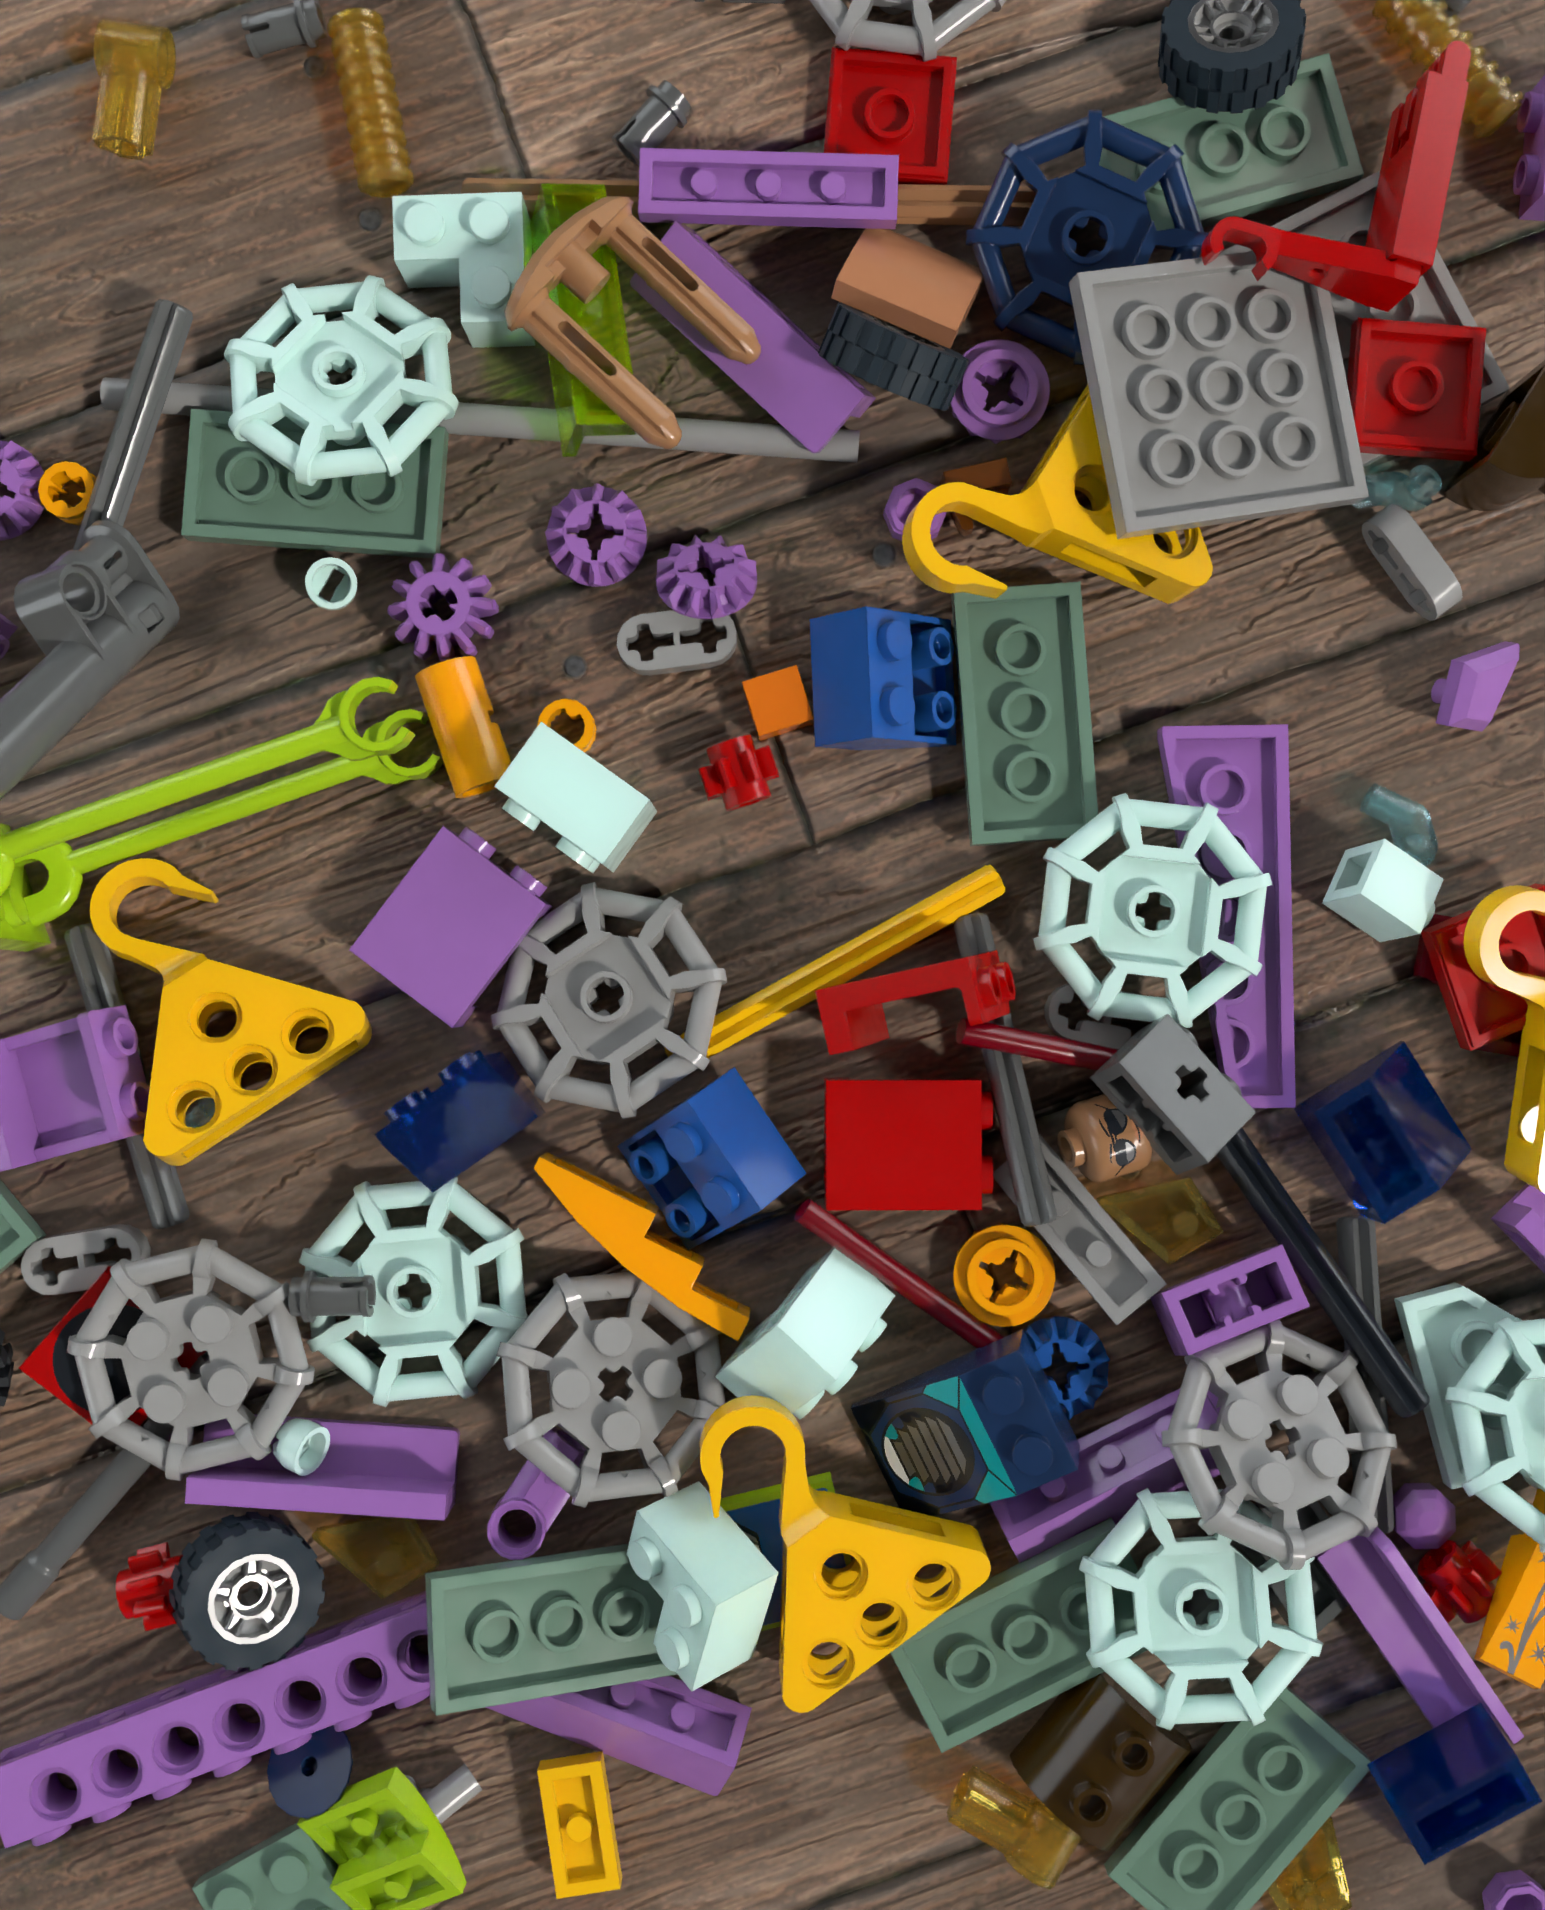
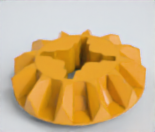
M998 1223L994 1226L974 1231L962 1248L957 1251L952 1279L957 1296L968 1312L986 1324L998 1327H1011L1031 1320L1047 1305L1055 1285V1267L1050 1252L1037 1236L1025 1228ZM1013 1250H1016L1013 1256L1015 1261L1012 1269L1028 1285L1025 1288L1019 1284L1014 1286L1005 1283L1000 1291H996L993 1299H990L993 1293L994 1279L986 1272L984 1267L980 1266L981 1261L988 1265L991 1262L1001 1265L1006 1257L1010 1258Z

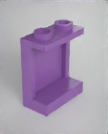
M444 826L440 829L349 949L451 1028L463 1027L477 1008L474 1003L541 916L547 915L553 907L541 898V895L547 889L543 883L518 865L509 874L490 859L497 849L467 826L459 835Z
M126 1005L87 1011L78 1014L73 1019L0 1039V1172L144 1133L150 1087L146 1083L137 1049V1032L130 1022Z

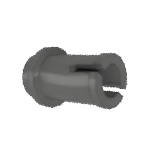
M294 0V3L241 16L242 28L250 30V33L245 35V39L255 58H261L265 54L305 43L311 49L317 48L319 45L318 40L328 37L326 20L318 0Z
M663 80L658 87L654 85L649 86L646 90L649 98L622 129L612 136V141L632 163L637 164L638 167L640 166V148H657L676 126L683 128L687 124L685 115L691 110V105L683 94L666 80Z
M306 1271L303 1277L292 1278L288 1294L290 1314L292 1316H302L304 1322H314L317 1316L362 1315L363 1317H372L374 1309L373 1306L369 1305H375L376 1286L373 1275H364L363 1277H318L316 1271Z

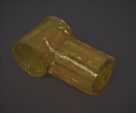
M107 19L100 20L94 36V61L101 80L92 140L100 149L112 152L121 158L142 160L143 157L153 156L162 89L170 88L174 80L176 69L174 38L167 27Z
M974 1765L967 1773H963L953 1791L952 1800L947 1810L948 1822L1002 1852L1013 1869L1032 1883L1046 1889L1054 1888L1082 1839L1056 1817L1037 1796L1033 1800Z

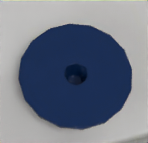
M333 1725L311 1733L312 1738L295 1750L276 1755L273 1748L271 1750L267 1768L269 1790L277 1806L290 1816L311 1818L325 1813L340 1800L349 1784L353 1765L351 1743L345 1732H336Z

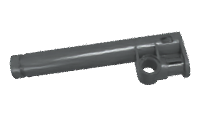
M108 520L94 522L84 530L81 538L82 547L80 549L65 552L44 571L21 579L15 587L13 597L15 610L46 656L0 698V800L177 626L180 619L178 604L152 562L133 535L117 523ZM117 551L120 552V557L117 560L111 558Z

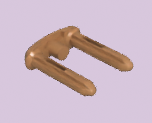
M607 196L571 216L554 230L532 255L517 280L505 308L507 327L510 331L523 328L554 356L569 373L579 379L647 443L664 449H672L679 444L682 437V431L675 414L549 298V293L561 282L585 305L588 304L601 291L611 276L591 256L601 245H607L650 288L662 296L728 359L742 362L746 365L752 364L761 354V345L758 342L754 329L632 215L633 201L628 197Z

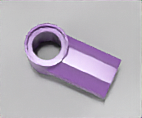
M556 1427L543 1434L542 1437L579 1467L586 1451L582 1445L564 1430ZM528 1459L506 1493L498 1500L487 1524V1537L491 1547L500 1556L510 1560H522L533 1555L541 1547L545 1534L570 1497L566 1491ZM513 1509L524 1510L533 1517L536 1523V1530L525 1537L514 1536L505 1529L502 1516Z

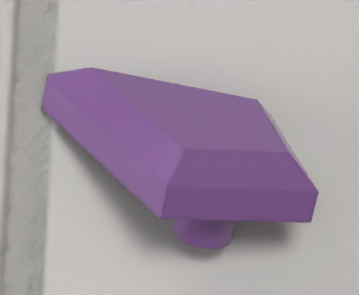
M1504 641L1451 660L1447 679H1438L1431 691L1432 701L1440 704L1436 724L1482 732L1491 722L1519 660L1520 645Z

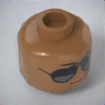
M1105 1094L1077 1102L1071 1106L1066 1113L1064 1121L1065 1130L1058 1133V1146L1065 1163L1070 1168L1077 1167L1085 1178L1096 1183H1102L1143 1169L1149 1164L1153 1154V1148L1150 1146L1142 1130L1126 1114L1117 1109Z

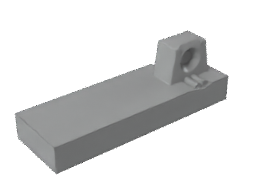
M1039 1134L1057 1216L1056 1220L1051 1223L1033 1227L1117 1326L1167 1283ZM1006 1161L993 1172V1179L1017 1206L1009 1166Z

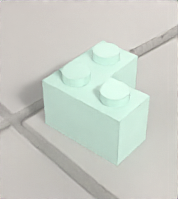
M522 192L392 196L394 261L408 288L460 286L461 324L473 348L535 346V339L523 328H517L514 331L508 329L504 312L517 280L532 257L531 220Z
M540 722L494 786L509 797L502 807L503 810L533 831L543 821L562 835L555 847L592 873L595 872L600 863L614 873L657 813L650 799L543 722Z
M833 1247L806 1270L778 1309L745 1336L715 1377L737 1398L754 1395L773 1399L784 1405L800 1420L814 1408L822 1398L825 1390L830 1395H834L850 1380L858 1368V1365L851 1360L857 1350L864 1352L884 1331L887 1323L880 1317L895 1295L875 1276Z
M699 1481L637 1510L626 1555L629 1557L630 1564L635 1573L641 1579L647 1580L664 1600L653 1642L659 1658L666 1668L679 1675L692 1692L753 1658L777 1580L778 1571L721 1506L719 1517L714 1518L710 1493Z

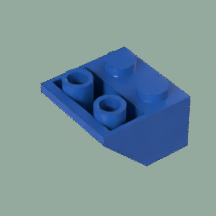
M868 606L810 619L815 747L879 750L956 745L955 721L957 708L954 700V644L951 620Z
M735 1067L617 1146L629 1163L633 1174L642 1182L665 1216L667 1224L678 1235L687 1250L696 1247L761 1211L807 1174Z

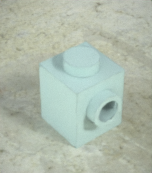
M1381 839L1345 850L1322 904L1377 941L1385 942L1421 934L1435 913L1434 901L1444 879L1388 840Z

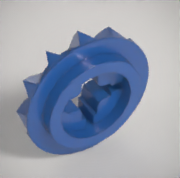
M1063 1316L1046 1317L1024 1328L1023 1330L1042 1368L1052 1365L1053 1343H1056L1057 1349L1067 1362H1077L1078 1365L1085 1363V1365L1076 1366V1370L1067 1373V1383L1064 1384L1066 1392L1064 1393L1057 1386L1052 1376H1046L1067 1419L1071 1420L1074 1415L1084 1410L1094 1409L1096 1400L1102 1391L1108 1387V1364L1110 1361L1104 1345L1097 1334L1084 1323Z

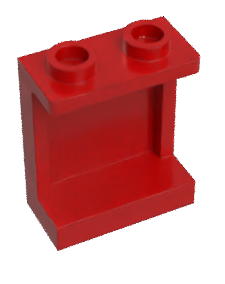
M994 950L815 990L829 1055L854 1051L890 1038L882 1005L885 1002L959 988L962 991L970 1026L983 1024L1010 1013L1009 1001L1015 1000L1016 996L1011 968L1007 962L1000 963L998 952Z
M824 1078V1204L826 1211L982 1210V1194H992L993 1192L992 1156L982 1155V1130H992L993 1126L992 1092H982V1080L978 1078Z

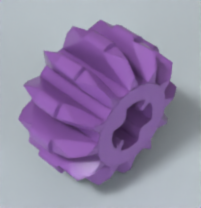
M436 553L432 560V572L428 573L418 561H411L409 564L410 572L417 579L412 585L404 580L396 579L392 585V588L405 598L406 601L395 602L388 606V614L392 619L404 621L395 631L397 639L403 644L415 641L413 652L422 660L430 657L436 648L441 662L453 659L455 657L454 646L459 645L467 656H475L478 651L470 640L472 635L475 633L482 638L491 639L494 634L492 627L480 618L492 616L499 612V606L494 599L483 597L492 587L486 575L471 578L473 565L465 558H461L450 570L445 555ZM442 598H445L450 603L449 607L454 612L445 621H442L436 615L438 612L433 607Z

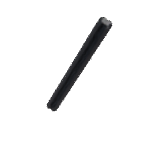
M1241 1128L1216 1155L1279 1245L1283 1244L1290 1262L1394 1412L1400 1417L1408 1418L1422 1411L1430 1403L1429 1395L1246 1132Z

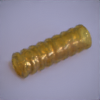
M1377 0L1372 10V16L1376 20L1384 18L1387 21L1384 27L1388 35L1394 33L1399 35L1400 38L1397 41V45L1401 50L1409 47L1412 51L1410 61L1414 65L1421 62L1425 66L1422 74L1429 69L1437 57L1441 56V53L1451 42L1462 41L1468 45L1471 51V58L1466 82H1469L1461 121L1464 125L1470 122L1473 123L1476 128L1472 134L1477 140L1482 137L1486 138L1495 132L1522 106L1521 102L1525 95L1520 90L1512 93L1508 88L1512 80L1508 75L1500 78L1496 74L1499 68L1498 63L1495 60L1486 62L1483 58L1486 54V49L1482 45L1474 47L1470 43L1474 36L1470 30L1464 32L1459 30L1458 26L1461 23V19L1457 15L1449 17L1445 13L1448 9V4L1445 0L1437 2L1435 0Z
M366 8L345 9L329 19L327 29L330 38L333 39L331 50L336 58L334 64L335 71L338 77H340L338 83L339 91L344 97L342 107L345 115L348 116L346 128L349 134L352 135L349 143L352 152L355 154L353 159L354 168L359 173L357 185L360 192L372 197L388 198L397 196L411 188L415 179L412 170L408 168L411 158L408 150L405 149L407 145L406 134L401 129L404 122L401 112L398 110L400 105L397 92L394 91L396 87L395 77L390 72L393 65L391 57L387 53L389 45L387 37L383 33L385 29L382 15L374 10Z

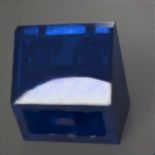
M1404 1041L1394 1044L1294 1108L1359 1214L1382 1224L1389 1222L1440 1190L1472 1150Z
M478 1050L473 1054L471 1052L464 1054L437 1074L444 1083L434 1092H431L429 1087L420 1092L415 1090L384 1112L390 1123L374 1135L382 1146L430 1191L435 1192L454 1177L462 1174L546 1113L503 1052L483 1055L481 1050Z
M1482 1703L1473 1706L1367 1764L1424 1865L1543 1802L1516 1753Z

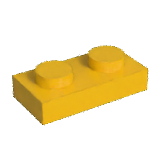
M603 1751L541 1760L537 1774L556 1898L561 1899L620 1889L622 1872Z

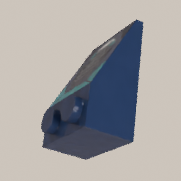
M1023 1329L854 1403L851 1406L852 1413L898 1507L901 1509L931 1516L940 1515L1017 1496L1078 1470L1080 1444Z

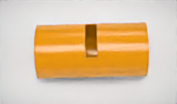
M464 656L453 658L421 670L415 675V679L455 797L467 798L497 789L494 786L511 764V760L498 723L491 722L490 716L494 714V710L476 657Z

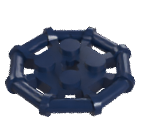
M1088 110L1086 117L1017 146L1011 142L1001 152L1004 157L973 229L966 231V245L972 246L996 315L993 323L1001 332L1007 328L1072 358L1073 365H1084L1076 319H1074L1073 329L1030 310L1029 308L1040 294L1073 308L1069 282L1078 272L1144 265L1148 263L1154 248L1173 251L1169 261L1199 258L1203 241L1209 234L1203 230L1180 159L1184 155L1183 151L1176 144L1170 148L1103 117L1102 110ZM1084 147V166L1075 169L1073 173L1048 181L1038 167L1043 163ZM1102 148L1146 167V169L1136 181L1099 165ZM1023 182L1036 193V196L1022 228L1002 226L1020 184ZM1159 182L1174 229L1157 231L1147 208L1145 193ZM1089 220L1095 221L1100 225L1098 236L1106 241L1105 247L1101 252L1090 250L1086 257H1082L1075 253L1077 243L1069 238V232L1073 226L1078 229H1084ZM1020 246L1025 267L1029 272L1032 282L1019 291L1017 295L1015 294L1000 248Z

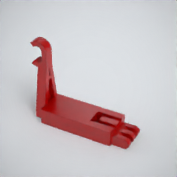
M1462 41L1451 42L1441 53V56L1437 57L1429 69L1417 80L1416 87L1406 96L1405 104L1400 103L1392 112L1365 246L1285 231L1244 218L1230 216L1220 220L1204 239L1201 247V257L1204 265L1206 266L1214 261L1224 249L1223 241L1248 247L1255 253L1256 265L1251 271L1257 281L1270 268H1273L1362 305L1389 312L1418 285L1419 278L1434 263L1469 82H1466L1471 58V51L1468 45Z

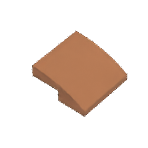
M866 228L853 247L836 279L831 299L950 349L983 283V277L979 267L892 230Z

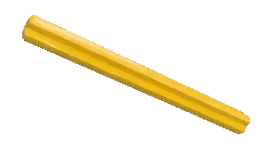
M992 865L983 866L715 1015L706 1057L709 1059L815 1000V990L840 985L955 922L958 918L1004 894L1005 887L998 872ZM685 1033L680 1035L683 1040ZM665 1048L667 1057L671 1056L673 1053Z

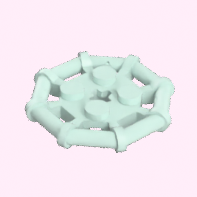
M368 275L363 282L296 288L292 283L281 288L283 295L240 339L229 340L224 352V357L230 364L233 414L229 418L228 426L233 435L239 441L251 442L293 472L298 483L313 486L320 479L387 472L392 477L403 471L401 464L443 419L447 420L454 417L459 404L458 399L452 392L448 354L451 331L445 321L437 317L430 318L385 287L384 279ZM353 309L350 312H341L344 319L341 321L327 322L324 314L313 315V313ZM381 314L403 330L394 335L374 320ZM296 321L297 326L276 347L271 346ZM419 354L423 355L425 381L407 378L405 359ZM348 368L354 369L350 381L339 385L330 383L327 373L332 369L339 373L345 372ZM260 371L274 373V392L258 397L256 374ZM403 404L417 408L388 438L382 426ZM283 417L290 419L305 430L300 445L271 425ZM367 436L371 446L325 452L327 440H333L340 445L350 446L359 443Z
M1126 793L1113 796V803L1055 849L1048 847L1044 854L1043 860L1047 862L1039 934L1038 937L1033 938L1036 951L1042 950L1088 1007L1086 1014L1097 1021L1102 1016L1154 1022L1169 1014L1177 1024L1190 1028L1193 1026V1019L1250 975L1257 977L1263 965L1258 962L1267 886L1273 885L1269 872L1263 874L1217 816L1219 809L1207 802L1203 807L1129 799ZM1140 826L1186 831L1180 848L1145 845L1142 841ZM1119 831L1126 850L1118 857L1108 862L1100 871H1096L1086 862L1081 861ZM1204 842L1235 880L1218 886L1213 878L1208 877L1200 867L1201 863L1195 857L1196 852ZM1071 878L1089 884L1085 924L1066 926ZM1149 893L1159 894L1160 905L1169 907L1171 913L1169 920L1158 921L1155 931L1146 929L1144 918L1136 916L1135 913L1136 905L1146 903ZM1239 897L1234 943L1230 944L1218 939L1223 899ZM1087 937L1092 940L1098 952L1112 966V969L1102 982L1098 980L1070 943H1076ZM1210 952L1224 962L1190 990H1186L1180 974L1188 969L1187 967L1198 958ZM1127 974L1159 977L1164 979L1166 998L1122 993L1120 990Z
M445 1173L442 1179L371 1185L368 1181H365L354 1187V1196L311 1248H304L302 1250L299 1263L305 1266V1272L316 1271L318 1277H363L364 1275H373L376 1302L375 1305H369L373 1306L374 1309L372 1317H363L362 1315L350 1316L336 1322V1316H317L314 1322H310L311 1338L306 1341L312 1353L318 1350L374 1397V1404L387 1407L390 1401L460 1395L463 1399H467L477 1394V1385L500 1358L496 1356L500 1342L507 1343L529 1316L526 1313L520 1242L525 1238L519 1228L513 1230L457 1183L458 1177ZM430 1206L427 1223L424 1225L392 1228L386 1213L388 1209ZM450 1211L487 1242L471 1252L465 1247L464 1242L459 1237L443 1229ZM365 1222L375 1235V1238L369 1244L370 1246L355 1262L339 1256V1252ZM494 1258H496L500 1305L483 1303L481 1300L478 1266L490 1262ZM409 1274L420 1275L421 1282L429 1283L431 1287V1294L423 1298L422 1307L420 1308L412 1307L411 1299L409 1297H400L398 1293V1286H402L409 1281ZM474 1319L493 1326L466 1360L453 1345ZM355 1330L364 1337L366 1335L371 1337L380 1345L378 1348L386 1354L381 1367H378L345 1338ZM438 1355L443 1368L442 1371L400 1374L403 1358Z
M1505 1317L1494 1323L1495 1333L1456 1386L1447 1388L1445 1402L1451 1404L1466 1478V1481L1461 1484L1469 1497L1476 1495L1536 1541L1539 1544L1540 1552L1545 1553V1514L1502 1483V1481L1510 1479L1519 1472L1529 1485L1545 1492V1363L1543 1364L1535 1346L1545 1345V1318L1513 1321L1509 1317ZM1510 1358L1525 1372L1519 1382L1509 1390L1506 1400L1486 1393ZM1481 1414L1500 1417L1507 1459L1491 1464Z
M1146 1488L1136 1493L1138 1500L1090 1556H1083L1079 1570L1085 1574L1091 1646L1086 1652V1656L1093 1668L1100 1667L1156 1717L1157 1726L1171 1730L1174 1724L1251 1721L1253 1726H1256L1266 1721L1263 1714L1312 1656L1319 1657L1323 1642L1317 1639L1310 1563L1315 1557L1306 1560L1303 1568L1300 1570H1284L1280 1566L1279 1561L1273 1558L1257 1568L1230 1544L1231 1539L1218 1533L1213 1534V1536L1174 1537L1167 1519L1201 1517L1189 1491L1151 1493ZM1250 1500L1242 1501L1237 1513L1272 1528V1519ZM1151 1528L1161 1545L1146 1556L1139 1571L1134 1574L1118 1566L1147 1530ZM1282 1580L1285 1582L1289 1626L1272 1623L1268 1585ZM1112 1586L1117 1589L1132 1591L1135 1629L1116 1634ZM1197 1589H1204L1208 1598L1218 1599L1219 1602L1218 1610L1208 1612L1207 1623L1202 1625L1196 1624L1192 1613L1183 1612L1184 1601L1192 1599L1193 1591ZM1268 1640L1282 1647L1253 1683L1250 1684L1242 1671L1248 1665L1247 1659L1259 1646L1261 1649ZM1142 1647H1145L1152 1654L1154 1653L1171 1670L1163 1688L1129 1658ZM1228 1678L1234 1692L1186 1695L1188 1680Z

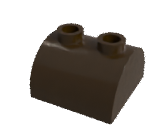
M1545 360L1506 392L1478 437L1477 456L1470 461L1462 462L1443 492V496L1468 509L1494 511L1512 506L1536 490L1545 494Z
M1103 1672L1059 1694L1011 1752L1010 1758L1014 1768L1026 1785L1056 1817L1088 1843L1101 1850L1108 1851L1190 1753L1192 1747L1188 1739L1174 1727L1168 1730L1157 1726L1156 1717L1106 1672Z

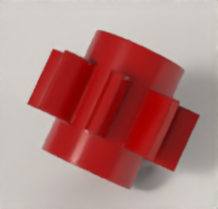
M744 735L723 741L706 750L711 765L699 768L698 771L708 801L722 797L726 811H732L758 803L772 796L767 781L778 778L779 772L770 745L756 749L752 736Z
M1447 1540L1439 1549H1430L1421 1559L1417 1568L1418 1574L1426 1581L1422 1584L1423 1588L1447 1623L1453 1620L1456 1615L1464 1623H1474L1484 1618L1488 1614L1492 1597L1495 1593L1496 1586L1491 1581L1502 1574V1571L1481 1548L1478 1549L1472 1541H1468L1460 1548L1454 1541Z
M168 1542L138 1549L137 1555L128 1557L129 1568L120 1570L116 1577V1598L121 1613L126 1619L143 1617L145 1631L177 1624L172 1614L175 1610L170 1603L169 1589H173L174 1581L171 1576L174 1567L179 1565L183 1555L170 1557Z

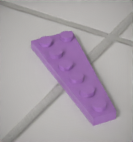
M1288 724L1162 726L1157 729V740L1169 803L1203 807L1207 802L1218 808L1217 816L1263 874L1269 872L1273 884L1267 886L1258 958V962L1263 965L1257 977L1252 975L1247 977L1208 1008L1219 1071L1235 1081L1241 1090L1242 1097L1252 1108H1296ZM1174 830L1177 847L1180 848L1186 831ZM1204 842L1196 852L1195 857L1201 863L1200 867L1208 877L1213 878L1218 886L1235 880ZM1239 897L1223 899L1218 939L1230 944L1234 943ZM1210 952L1198 958L1202 979L1224 963Z

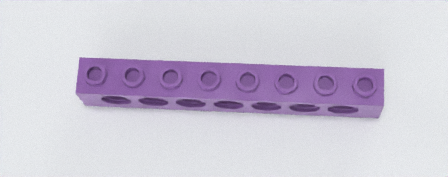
M426 1591L306 1635V1639L298 1648L294 1646L285 1653V1658L276 1663L271 1661L263 1664L260 1669L250 1671L248 1668H238L237 1671H232L221 1667L4 1749L0 1753V1836L5 1849L30 1839L33 1846L46 1844L65 1834L71 1829V1824L88 1817H92L94 1823L107 1821L126 1811L132 1805L131 1801L149 1794L153 1795L154 1800L168 1798L188 1787L192 1782L191 1778L213 1771L214 1777L217 1778L229 1775L246 1766L252 1760V1755L273 1748L276 1755L284 1754L307 1743L312 1738L311 1733L332 1725L336 1732L345 1731L369 1719L372 1715L371 1711L393 1702L396 1709H402L424 1700L430 1695L429 1656L418 1650L414 1637L424 1634L428 1635ZM364 1657L375 1661L381 1669L382 1677L367 1678L357 1670L354 1659ZM303 1680L314 1684L321 1694V1700L310 1701L303 1698L298 1693L295 1682ZM242 1703L253 1707L260 1717V1723H249L243 1720L237 1713L236 1704ZM181 1726L192 1730L198 1738L199 1745L192 1746L183 1742L177 1734L176 1727ZM117 1749L131 1753L137 1761L138 1768L124 1765L117 1755ZM57 1772L70 1776L76 1784L77 1791L64 1787L58 1779Z

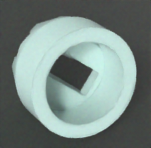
M327 557L316 561L308 569L305 577V587L308 596L317 606L326 610H339L348 606L353 601L357 592V578L353 569L345 561ZM336 569L344 574V577L336 587L331 600L327 601L319 595L333 570Z
M299 1418L288 1420L281 1425L276 1433V1438L279 1441L273 1444V1455L284 1468L300 1476L309 1475L324 1460L330 1445V1433L328 1429L311 1420Z

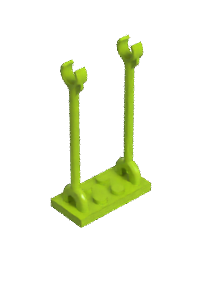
M382 677L365 678L352 685L348 690L339 692L327 701L322 714L309 727L12 831L10 825L0 823V950L28 952L51 944L44 923L50 922L69 911L79 897L83 883L82 874L360 776L375 779L386 785H397L408 780L425 779L431 776L444 763L443 759L439 756L432 754L427 762L413 768L398 766L391 757V754H395L407 747L415 737V734L403 727V725L413 722L426 724L429 717L424 712L413 709L397 711L384 721L373 724L365 731L361 738L355 725V714L359 704L364 698L373 693L387 692L395 694L398 685L390 679ZM399 727H401V728L398 730V732H397L394 736H392V735L395 733V731H396ZM322 751L341 756L73 850L66 843L68 840ZM40 861L46 866L49 879L44 889L34 894L24 865Z

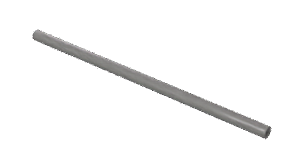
M109 377L102 379L100 398L105 410H120L130 379ZM172 382L161 414L190 416L191 409L233 412L231 386ZM257 388L258 397L272 393L274 389ZM459 402L454 417L447 420L443 419L437 426L445 427L449 434L664 449L647 443L615 413ZM403 404L386 423L403 424L417 408ZM676 418L682 431V437L677 446L669 449L857 463L860 430L839 429L821 452L812 453L782 425Z

